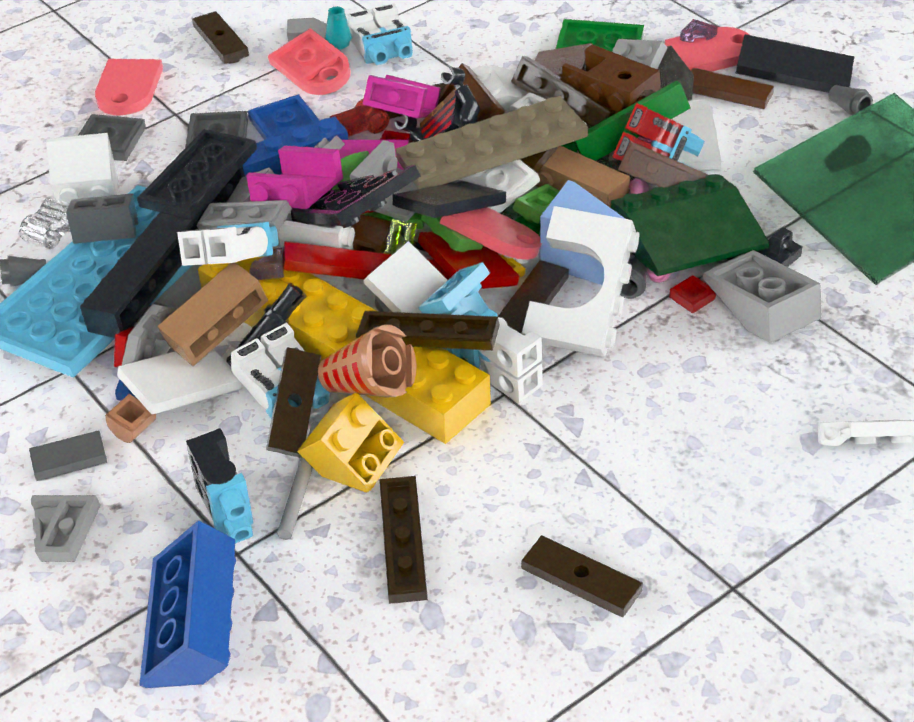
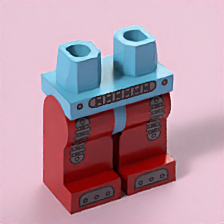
M636 103L625 129L652 142L651 144L623 132L612 158L622 162L627 148L632 141L678 161L683 150L698 157L705 141L691 133L692 129Z

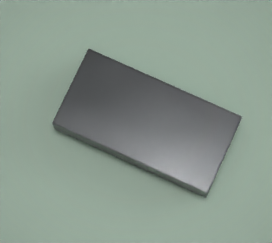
M99 430L29 448L36 482L108 463Z

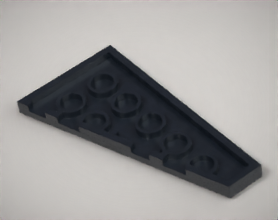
M416 165L407 166L400 173H397L396 169L378 177L369 175L340 182L337 184L339 189L332 190L331 188L308 209L292 208V221L316 224V226L350 227L360 221L359 215L367 210L374 211L381 208L387 203L386 198L418 179L421 175Z

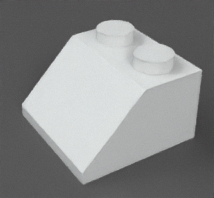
M108 133L47 138L50 185L57 208L68 207L71 199L118 195L119 181Z

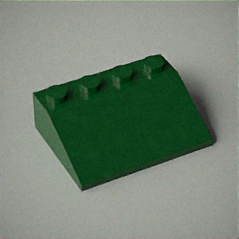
M710 174L706 178L694 181H681L679 184L669 187H655L648 192L626 194L623 198L611 200V209L625 219L632 220L636 232H639L637 250L631 253L657 276L743 255L752 250L759 251L769 248V240L738 188L719 174Z

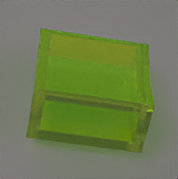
M392 218L384 254L393 255L396 252L401 225L407 226L403 245L408 241L413 245L417 223Z

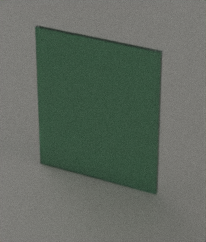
M895 92L754 168L753 173L875 285L914 263V108Z

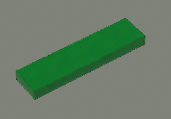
M677 80L636 102L669 119H673L691 109L682 85ZM636 103L589 128L588 137L574 141L579 154L596 161L615 151L623 132L636 138L640 137L625 129Z

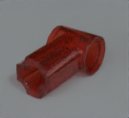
M363 99L356 104L355 108L330 116V118L335 116L348 131V137L365 131L373 134L380 133L387 128L390 120L385 110L363 105Z

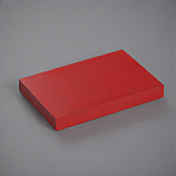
M432 231L419 233L418 243L450 278L461 269L483 262L490 274L480 282L482 285L481 289L518 286L520 275L497 252L485 246L482 249L460 252L450 248L449 244L442 237Z

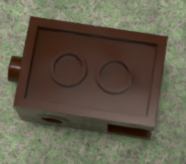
M593 44L584 49L586 71L567 63L562 65L564 80L615 111L614 115L661 89L660 70Z

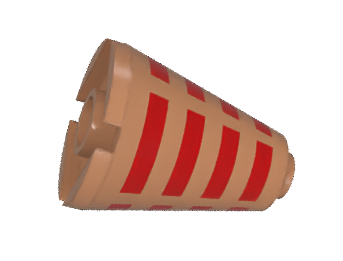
M392 325L375 327L323 359L318 367L319 381L323 388L329 392L358 393L359 395L381 397L401 396L406 393L404 390L407 387L413 385L416 376V357L411 344L405 345L402 337H406V335L397 327Z

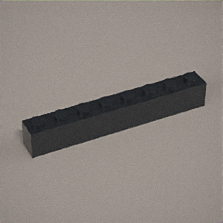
M243 165L193 220L159 212L81 304L80 309L88 332L115 338L116 334L133 327L182 266L177 232L199 230L197 224L210 203H227L241 178L245 177Z

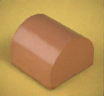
M128 394L105 415L110 431L125 443H131L156 420V414H151L131 394Z

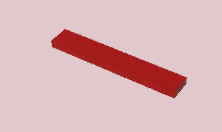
M284 241L283 270L365 280L370 273L392 256V254ZM427 259L447 280L450 279L448 274L435 260Z

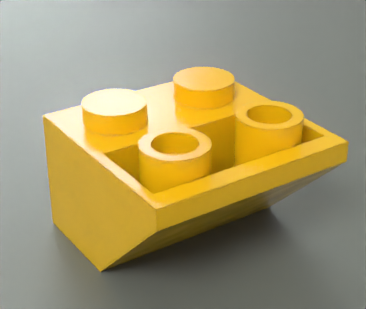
M354 393L330 407L297 452L322 477L367 493L374 487L404 444V441L358 393Z

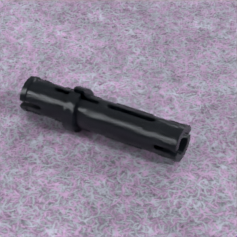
M289 283L279 298L272 305H267L264 309L265 314L237 348L256 338L261 342L262 335L286 322L288 323V318L307 297L306 294L299 287H294L293 283ZM230 354V356H228V357L226 358V362L228 363V365H229L230 367H231V354Z

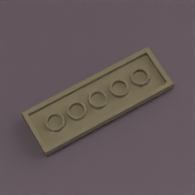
M557 96L533 105L520 107L517 110L502 115H495L474 124H467L446 133H439L418 142H411L395 149L396 158L403 169L407 166L416 165L421 177L414 180L413 183L418 189L443 185L588 137V126L561 96Z

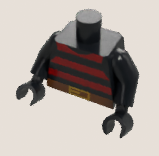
M449 67L452 75L442 72L441 79L443 83L454 85L456 89L419 123V128H417V119L407 115H403L406 120L405 124L395 120V127L409 132L412 141L418 142L439 133H446L467 124L477 123L480 107L468 85L463 84L465 72L462 69Z

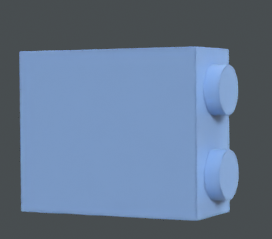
M568 180L540 216V243H542L540 260L568 268L569 275L603 285L604 267L598 260L587 254L551 248L546 236L553 208L557 206L625 218L581 186Z

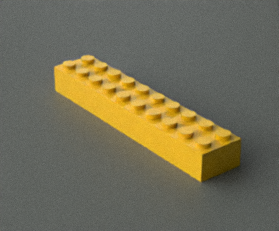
M274 252L270 256L254 257L235 262L259 281L268 299L261 308L244 322L252 328L265 314L264 309L267 305H272L289 283H293L294 287H299L306 294L307 297L288 318V325L294 331V338L305 352L321 355L320 362L357 339L356 333L364 311H376L311 273L283 270V257ZM230 263L204 264L199 267L198 274L201 288ZM413 347L416 357V376L413 385L404 390L406 393L397 397L365 396L446 444L491 405L490 375L443 348Z

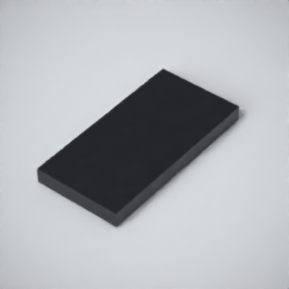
M744 34L735 73L829 93L834 85L850 87L855 56Z
M203 129L137 197L139 207L193 220L257 150L256 141Z

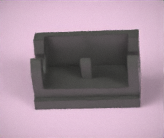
M133 193L71 199L66 215L73 244L136 238L135 225H138V217Z

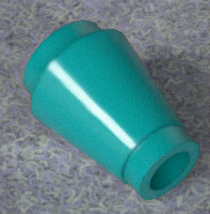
M339 6L331 7L328 10L325 40L338 50L344 49L349 46L352 39L344 8Z

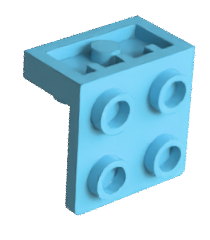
M483 262L459 270L418 307L419 310L427 314L463 315L469 310H473L479 315L483 314L489 308L478 291L482 288L480 282L490 272ZM446 348L450 353L461 359L463 358L460 355L459 349Z

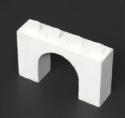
M554 206L546 236L551 248L592 256L604 267V282L599 293L590 302L580 307L563 308L530 301L522 334L525 336L532 331L541 336L542 345L605 357L607 348H612L615 342L616 328H612L615 315L620 316L623 309L624 296H620L622 285L628 284L630 280L632 265L628 264L630 252H636L639 232H636L633 221L629 219Z

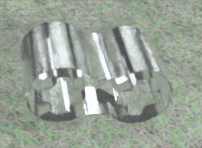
M53 197L45 199L36 213L28 215L22 220L19 229L21 239L46 249L55 248L62 236L70 232L66 215L70 203Z

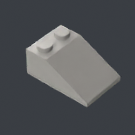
M754 250L703 272L704 281L746 330L769 343L778 341L782 337L821 319L820 283Z

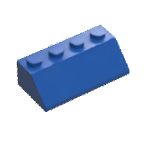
M334 116L305 127L295 128L293 131L278 136L269 137L256 143L257 150L243 164L244 174L246 176L248 173H256L270 167L274 174L281 175L282 168L278 150L283 146L314 148L324 138L329 142L335 136H338L341 140H348V131Z
M199 520L156 555L152 561L139 683L144 688L203 685L215 675L224 671L230 661L229 640L232 628L231 607L234 596L233 573L236 564V539Z

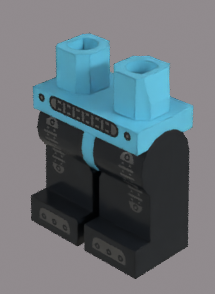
M221 428L186 440L195 487L213 520L214 528L236 539L235 544L253 536L251 527L253 518L246 480L242 473L237 474L235 465L229 461L226 437Z

